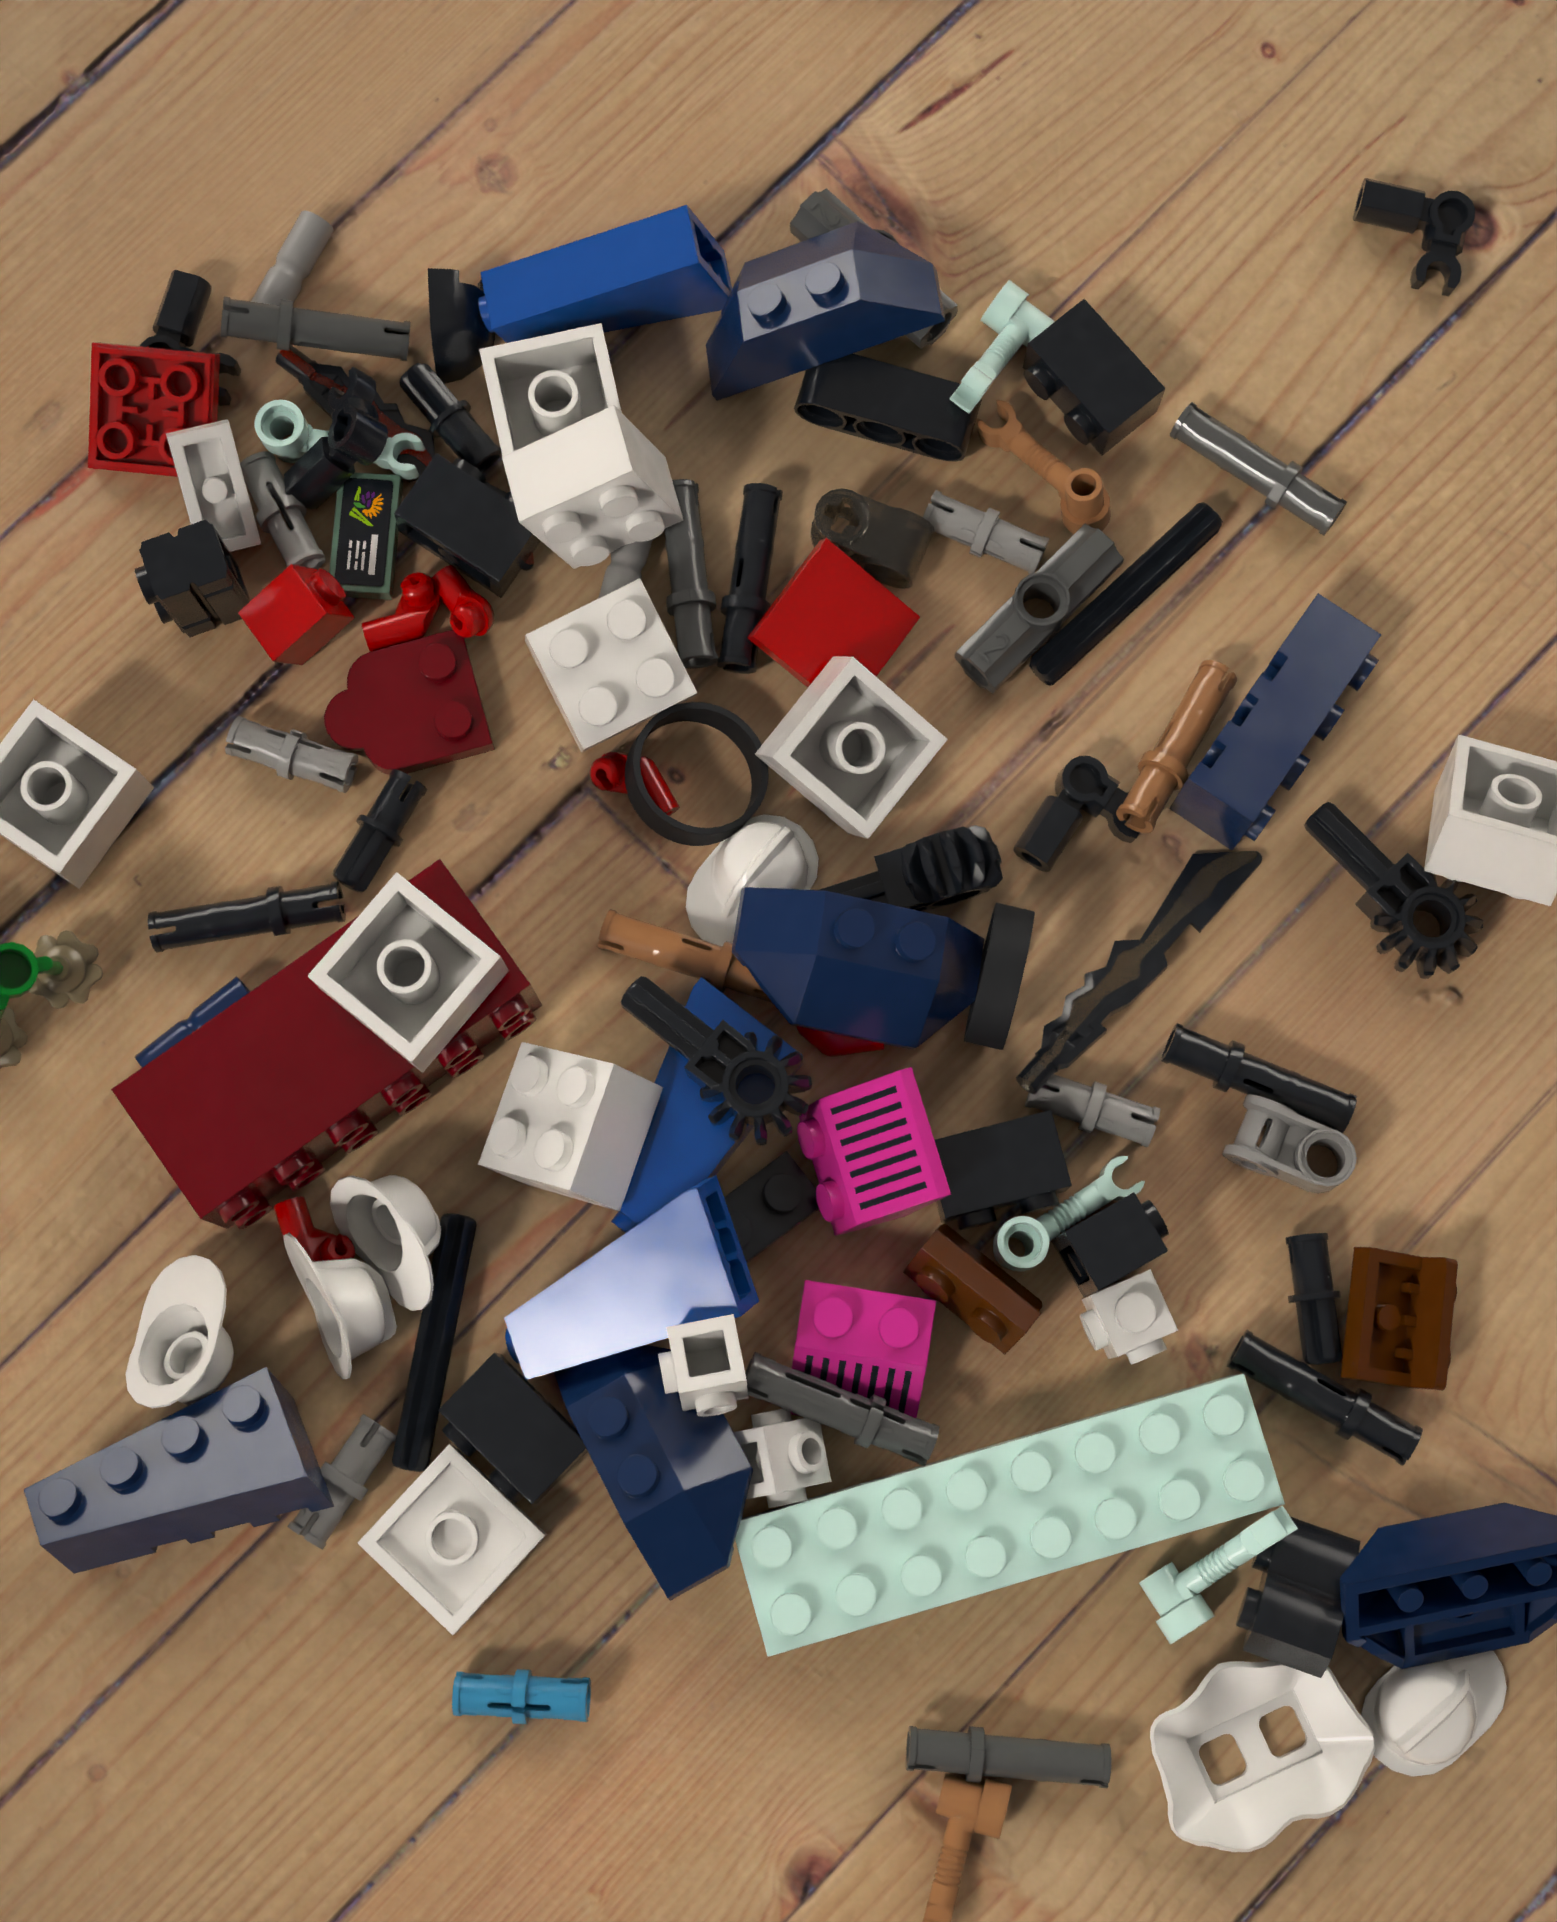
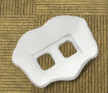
M1230 1661L1217 1664L1208 1672L1195 1692L1185 1702L1175 1709L1160 1714L1154 1720L1150 1729L1152 1754L1159 1769L1168 1801V1818L1171 1830L1176 1836L1191 1844L1229 1852H1251L1263 1848L1294 1821L1328 1817L1342 1809L1359 1787L1366 1770L1372 1762L1375 1751V1739L1372 1730L1358 1713L1329 1667H1327L1322 1678H1318L1274 1661ZM1290 1706L1294 1710L1305 1733V1742L1301 1747L1282 1756H1274L1259 1728V1721L1262 1716L1276 1709ZM1230 1734L1236 1741L1246 1768L1243 1774L1223 1784H1214L1210 1780L1199 1756V1749L1206 1742L1221 1735Z

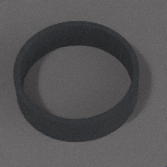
M686 702L671 706L659 712L646 724L630 748L625 764V785L629 800L642 821L654 832L670 841L683 845L705 846L726 840L747 823L758 810L765 797L769 777L768 765L755 755L762 744L754 731L741 718L720 706L704 702ZM690 721L709 725L728 736L744 755L750 770L752 783L751 797L744 815L724 826L700 828L683 824L663 812L650 797L644 785L640 768L642 747L645 739L652 732L670 723Z
M1001 903L995 904L982 953L976 1000L970 1005L964 1035L965 1042L1003 1050L1022 982L1032 935L1034 911Z

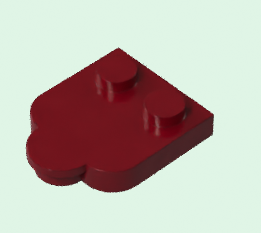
M454 630L375 650L360 656L349 669L347 676L348 689L338 693L331 699L324 714L326 731L338 746L351 751L364 750L372 765L390 775L393 769L409 774L495 750L465 638L456 634Z

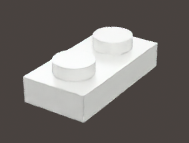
M228 419L166 433L190 523L194 524L206 519L210 524H213L230 552L260 545L261 540Z

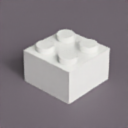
M602 323L479 349L502 457L613 405L621 411Z
M615 405L502 457L519 523L573 569L580 566L598 564L604 561L609 556V553L614 552L616 549L636 541L652 540L661 535L665 528L684 520L666 457Z
M640 578L525 635V642L581 753L697 694Z
M833 656L757 750L755 755L848 834L868 839L948 739L854 657Z
M33 699L0 743V835L80 889L154 787L136 768Z
M1458 734L1434 792L1424 871L1444 876L1452 881L1465 882L1505 893L1513 898L1526 899L1551 906L1557 894V761Z
M396 872L309 973L308 977L323 992L423 1073L509 970L500 955Z
M522 1042L478 1165L529 1186L620 1211L663 1087L613 1063Z

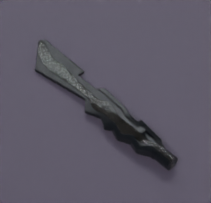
M1257 851L1192 854L1140 940L1115 941L1106 967L1086 973L1084 975V986L1066 995L1062 1015L1044 1026L1041 1048L1016 1077L1019 1085L1027 1092L1035 1095L1054 1073H1057L1060 1069L1068 1068L1105 1035L1107 1029L1102 1025L1107 1019L1130 1006L1167 969L1168 965L1164 955L1190 924L1199 933L1205 928L1258 868L1262 861L1261 854Z

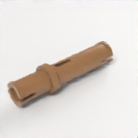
M1204 660L1201 662L1195 678L1155 748L1143 754L1137 766L1140 774L1123 804L1119 806L1116 812L1120 821L1126 820L1128 814H1131L1125 823L1128 828L1140 833H1151L1173 791L1182 789L1189 776L1186 769L1208 732L1228 693L1237 682L1234 672L1228 673L1225 680H1222L1229 669L1226 665L1214 660Z
M612 909L608 911L599 934L598 949H607L697 979L702 977L722 993L728 988L772 1002L760 988L746 965L743 966L732 953L733 943L726 941L723 946H719L668 928L619 914Z

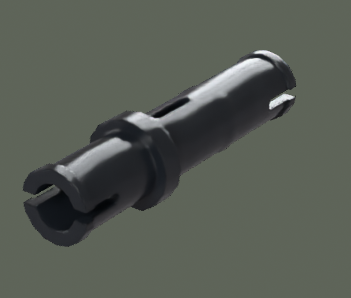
M763 483L746 484L743 488L744 499L735 547L736 552L729 595L722 597L721 613L726 618L717 666L719 668L723 667L725 671L740 674H750L757 671L756 661L759 647L747 637L771 606L766 601V594L783 491L777 490L775 486Z
M338 881L331 882V884L284 891L282 886L268 888L266 895L164 912H150L148 914V930L176 927L174 932L150 936V941L154 951L159 953L167 949L273 932L274 936L291 934V929L336 921L338 923L345 922V904L318 907L319 902L344 898Z
M1179 1023L1175 1024L1165 1045L1162 1062L1166 1064L1171 1063L1213 1080V1088L1227 1092L1229 1088H1232L1247 1095L1261 1096L1287 1106L1299 1115L1338 1130L1341 1133L1347 1128L1357 1103L1356 1095L1344 1093L1302 1076L1297 1072L1244 1052L1245 1045L1232 1040L1229 1045L1184 1028Z
M1249 1330L1244 1332L1229 1358L1228 1368L1235 1369L1242 1374L1244 1373V1375L1278 1393L1283 1398L1294 1402L1336 1426L1335 1434L1348 1440L1351 1436H1354L1396 1460V1463L1401 1466L1406 1463V1460H1409L1419 1443L1423 1428L1417 1425L1414 1426L1371 1402V1393L1362 1388H1358L1356 1392L1348 1389L1311 1368L1306 1363L1293 1358L1254 1336Z

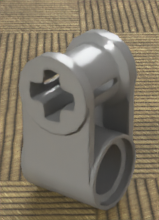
M1251 1094L1246 1095L1243 1102L1247 1112L1234 1144L1226 1145L1222 1153L1226 1159L1245 1169L1265 1176L1275 1177L1307 1192L1316 1194L1329 1192L1347 1180L1355 1169L1357 1159L1354 1145L1343 1133L1305 1118L1278 1102ZM1265 1124V1133L1259 1147H1257L1256 1143ZM1316 1145L1324 1146L1333 1152L1338 1164L1334 1176L1321 1177L1311 1171L1306 1159L1309 1147Z

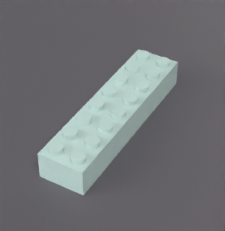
M1243 1373L1219 1378L932 1462L925 1466L915 1467L809 1498L807 1501L785 1505L741 1519L735 1541L766 1653L769 1657L1281 1506L1285 1502Z

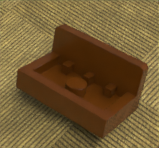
M946 1224L940 1225L903 1271L929 1297L943 1304L969 1325L977 1336L992 1344L1004 1355L1027 1333L1041 1314L1039 1311L1042 1308V1301Z
M1354 1247L1341 1378L1412 1389L1443 1391L1446 1388L1448 1368L1451 1362L1450 1343L1453 1311L1457 1297V1260L1446 1257H1420L1372 1247Z

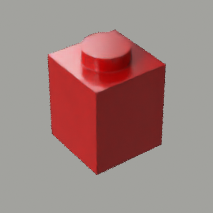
M290 564L238 612L273 662L296 665L305 664L355 619L342 601L346 597L343 587L329 572L321 568L314 569Z

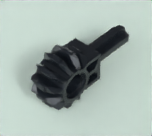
M1331 802L1321 805L1307 819L1304 824L1306 831L1366 890L1365 894L1355 905L1371 920L1370 927L1378 932L1389 933V936L1385 937L1376 948L1380 954H1386L1394 948L1400 953L1394 965L1396 971H1405L1415 960L1420 978L1429 979L1434 975L1437 965L1441 970L1450 974L1460 967L1458 955L1470 957L1475 953L1478 946L1469 935L1480 931L1483 928L1484 920L1477 916L1466 915L1465 912L1477 903V895L1466 894L1459 899L1453 893L1459 884L1456 880L1446 879L1438 887L1436 875L1424 871V868L1409 853L1394 865ZM1415 911L1429 912L1437 919L1440 925L1439 937H1427L1416 929L1413 923Z
M977 825L968 828L962 826L923 837L913 843L906 844L905 847L874 856L878 871L819 890L923 911L971 899L996 887L1003 879L1000 867L1002 861L997 844L995 845L992 841L990 833L986 828Z
M641 976L628 987L621 1000L622 1008L689 1060L684 1066L685 1071L690 1079L702 1087L700 1089L702 1101H724L711 1111L708 1118L713 1126H717L734 1116L735 1119L729 1131L731 1140L739 1142L744 1136L747 1125H753L757 1145H766L768 1134L765 1124L773 1122L778 1132L784 1137L792 1133V1126L783 1114L784 1110L797 1116H806L809 1109L808 1104L791 1094L810 1090L812 1088V1080L810 1076L806 1075L788 1076L803 1063V1056L799 1051H795L779 1061L777 1058L783 1045L781 1037L772 1036L768 1041L765 1052L758 1051L757 1037L754 1032H747L743 1036L724 1020L713 1030L647 977ZM760 1073L766 1075L775 1085L773 1095L761 1104L747 1103L737 1093L739 1083L750 1074Z

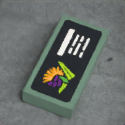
M355 472L337 489L329 573L341 584L346 597L393 599L399 535L394 513L402 503L403 480L400 475Z

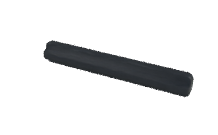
M1204 502L1196 504L1032 656L1029 667L1035 676L1048 686L1054 685L1219 532L1223 522L1217 512Z
M445 1213L440 1220V1242L434 1250L431 1264L434 1283L432 1300L425 1309H422L392 1457L393 1466L408 1471L422 1472L429 1466L439 1417L438 1410L441 1407L477 1227L476 1221L470 1216L455 1213Z

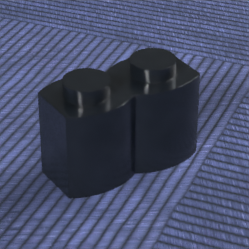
M1291 1517L1298 1529L1253 1558L1252 1568L1263 1571L1259 1590L1247 1587L1238 1613L1236 1626L1247 1630L1243 1651L1322 1678L1332 1660L1344 1616L1341 1609L1340 1577L1358 1555L1361 1541Z

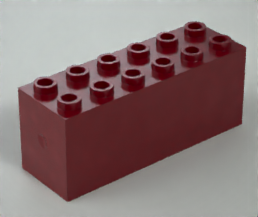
M441 859L434 862L408 882L500 955L509 971L423 1073L323 992L308 977L309 973L357 919L356 917L111 1089L200 1219L226 1229L236 1224L238 1229L241 1230L254 1224L272 1209L268 1200L288 1186H290L292 1191H298L316 1180L325 1171L322 1162L341 1148L346 1153L359 1149L377 1135L379 1131L375 1124L395 1110L400 1116L414 1110L431 1096L432 1093L428 1086L448 1072L452 1078L466 1073L484 1058V1054L480 1049L500 1035H502L505 1041L510 1040L521 1034L536 1021L537 1018L533 1012L541 1007L542 1003L533 987Z

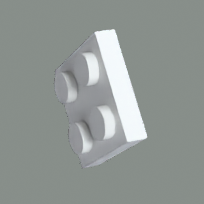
M449 1444L360 1539L358 1544L452 1635H455L547 1534L503 1494L457 1447Z

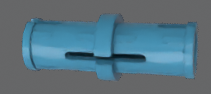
M517 1669L515 1675H486L458 1671L456 1673L452 1694V1712L454 1716L512 1717L513 1724H528L529 1718L588 1722L591 1703L590 1678L532 1676V1671Z

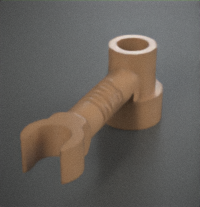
M996 400L998 415L1007 422L1003 427L991 428L979 418L976 419L978 434L984 444L995 448L1001 447L1006 452H1012L1058 491L1061 498L1062 522L1068 531L1075 534L1085 523L1092 528H1099L1101 531L1106 528L1111 518L1110 497L1103 487L1100 475L1096 471L1089 468H1080L1075 471L1070 469L1026 432L1022 423L1017 420L1014 408L1005 401Z
M945 1774L936 1814L949 1818L923 1922H951L959 1891L958 1885L961 1883L960 1878L963 1875V1865L966 1862V1852L969 1850L972 1834L975 1832L1000 1839L1012 1785L986 1778L985 1784Z

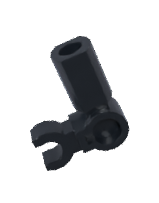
M1365 178L1358 193L1353 221L1413 234L1416 229L1422 230L1421 248L1426 251V254L1420 258L1411 272V288L1419 289L1425 281L1427 270L1435 269L1440 271L1444 277L1442 295L1449 297L1461 279V266L1455 256L1462 253L1466 233L1475 219V207L1472 200L1466 194L1459 191H1446L1435 199L1426 198V193L1422 190Z
M179 270L172 271L153 325V331L156 335L148 337L140 346L197 352L196 350L186 348V346L190 347L194 344L212 286L200 276ZM214 353L220 354L219 374L228 373L233 376H240L241 368L237 360L224 353ZM219 386L218 405H230L232 399L227 389Z
M355 367L349 370L350 384L346 393L334 386L328 392V405L334 410L331 413L332 424L328 437H321L284 474L286 494L293 495L305 508L317 509L355 473L354 463L359 462L364 466L372 464L381 455L388 438L387 426L379 421L378 412L375 406L372 405L376 394V381L373 377Z
M1079 756L1072 759L1058 773L1055 780L1057 797L1050 795L1045 798L1013 847V851L1018 857L1036 869L1049 872L1083 821L1080 809H1083L1095 818L1099 814L1107 819L1109 829L1115 837L1121 841L1132 843L1140 832L1128 828L1125 825L1126 820L1120 821L1116 815L1117 809L1123 804L1128 793L1118 788L1120 782L1107 773L1105 766L1098 759L1091 756Z

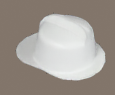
M764 814L750 818L740 830L718 844L699 867L689 884L686 911L691 927L703 941L723 946L726 941L733 943L742 888L810 890L817 878L819 861L813 840L800 825L785 817Z
M353 1175L339 1179L331 1190L330 1206L334 1222L340 1233L347 1236L353 1242L355 1253L382 1276L389 1294L399 1305L411 1311L425 1309L432 1300L434 1286L432 1268L428 1257L439 1245L441 1235L438 1215L434 1211L429 1199L416 1184L407 1178L396 1175H389L371 1182Z
M290 1233L283 1235L284 1245L296 1275L314 1309L322 1342L336 1373L342 1379H348L351 1376L352 1359L390 1339L396 1333L397 1325L388 1288L382 1276L369 1264L354 1258L312 1262L298 1240Z
M198 1255L179 1258L164 1268L151 1285L143 1306L135 1344L130 1354L125 1374L127 1390L136 1403L152 1409L170 1406L177 1401L189 1406L212 1394L224 1382L231 1370L234 1357L232 1340L222 1326L226 1309L227 1288L222 1271L212 1260Z
M1488 1651L1401 1669L1395 1665L1377 1680L1365 1696L1361 1716L1374 1734L1375 1751L1373 1755L1392 1771L1409 1776L1435 1774L1456 1761L1492 1726L1503 1709L1507 1685L1503 1666L1495 1652Z

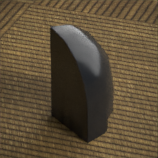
M428 268L430 329L436 375L446 384L462 380L482 366L479 349L494 346L496 333L488 331L480 314L479 298L485 296L482 279L477 287L459 282V270Z

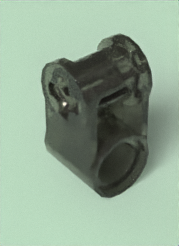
M841 488L829 491L816 504L810 537L814 548L820 540L828 538L877 581L892 587L907 589L913 586L933 536L934 526L922 516L911 511L890 507L860 495L853 490ZM838 517L849 521L842 533L831 530V526L835 524Z

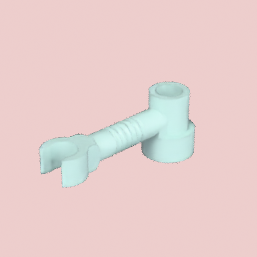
M1008 280L980 320L999 335L981 358L969 369L961 380L962 383L949 398L968 414L974 409L1023 344L1027 347L1031 340L1055 322L1028 302L1026 299L1029 294L1011 280Z
M280 399L266 403L258 411L254 422L255 431L264 447L271 453L276 454L280 460L287 463H296L321 437H328L329 433L326 430L314 429L310 424H307L298 406L288 400ZM400 433L392 438H387L381 455L373 463L381 468L392 470L395 475H400L402 479H415L420 476L415 465L399 463L397 457L403 450L424 451L425 447L421 439L416 435ZM292 434L290 437L283 439L285 436Z
M1119 1156L1112 1159L1102 1168L1098 1179L1075 1193L1074 1196H1070L1068 1200L1066 1199L1063 1203L1055 1206L1053 1210H1049L1048 1213H1044L1037 1219L1028 1216H1017L1004 1223L997 1230L993 1240V1253L996 1261L1002 1267L1013 1271L1021 1272L1032 1269L1044 1260L1049 1250V1241L1060 1235V1232H1065V1229L1074 1226L1076 1222H1080L1081 1219L1091 1215L1112 1200L1119 1201L1133 1192L1135 1194L1139 1193L1145 1181L1138 1182L1129 1189L1117 1187L1112 1180V1172L1128 1159V1156ZM1009 1238H1017L1023 1243L1025 1247L1024 1257H1018L1010 1251L1008 1246Z
M1283 1505L1275 1511H1271L1179 1573L1173 1562L1139 1583L1161 1618L1156 1623L1170 1645L1215 1616L1201 1595L1203 1590L1298 1529Z

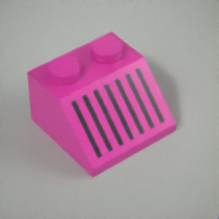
M912 1067L898 1070L820 1098L809 1105L806 1116H799L800 1122L797 1126L798 1141L803 1154L808 1159H812L819 1182L816 1187L817 1204L823 1218L828 1222L831 1221L835 1236L905 1217L951 1195Z
M805 1280L792 1369H797L869 1399L875 1394L886 1399V1406L917 1418L928 1361L936 1300Z

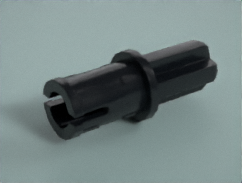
M416 363L401 376L399 380L401 389L431 423L429 428L431 435L434 438L441 437L458 458L467 461L481 473L489 469L500 458L499 454L502 453L500 447L493 442L469 413L471 405L466 400L458 401L429 365Z
M396 769L391 771L390 778L367 816L359 815L356 822L360 827L333 871L335 879L353 891L364 892L392 846L399 847L403 839L399 834L420 799L427 792V788L419 781H415L414 784L408 783L411 776Z
M1312 1233L1286 1237L1294 1295L1288 1296L1289 1303H1296L1303 1360L1309 1365L1338 1362L1341 1360L1342 1350L1335 1299L1341 1298V1291H1334L1327 1244V1240H1329L1328 1233Z

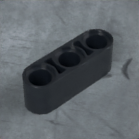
M850 354L807 369L794 410L802 419L824 428L930 458L957 462L963 460L966 455L982 400L980 399L974 409L968 414L949 399L959 387V383L857 354Z

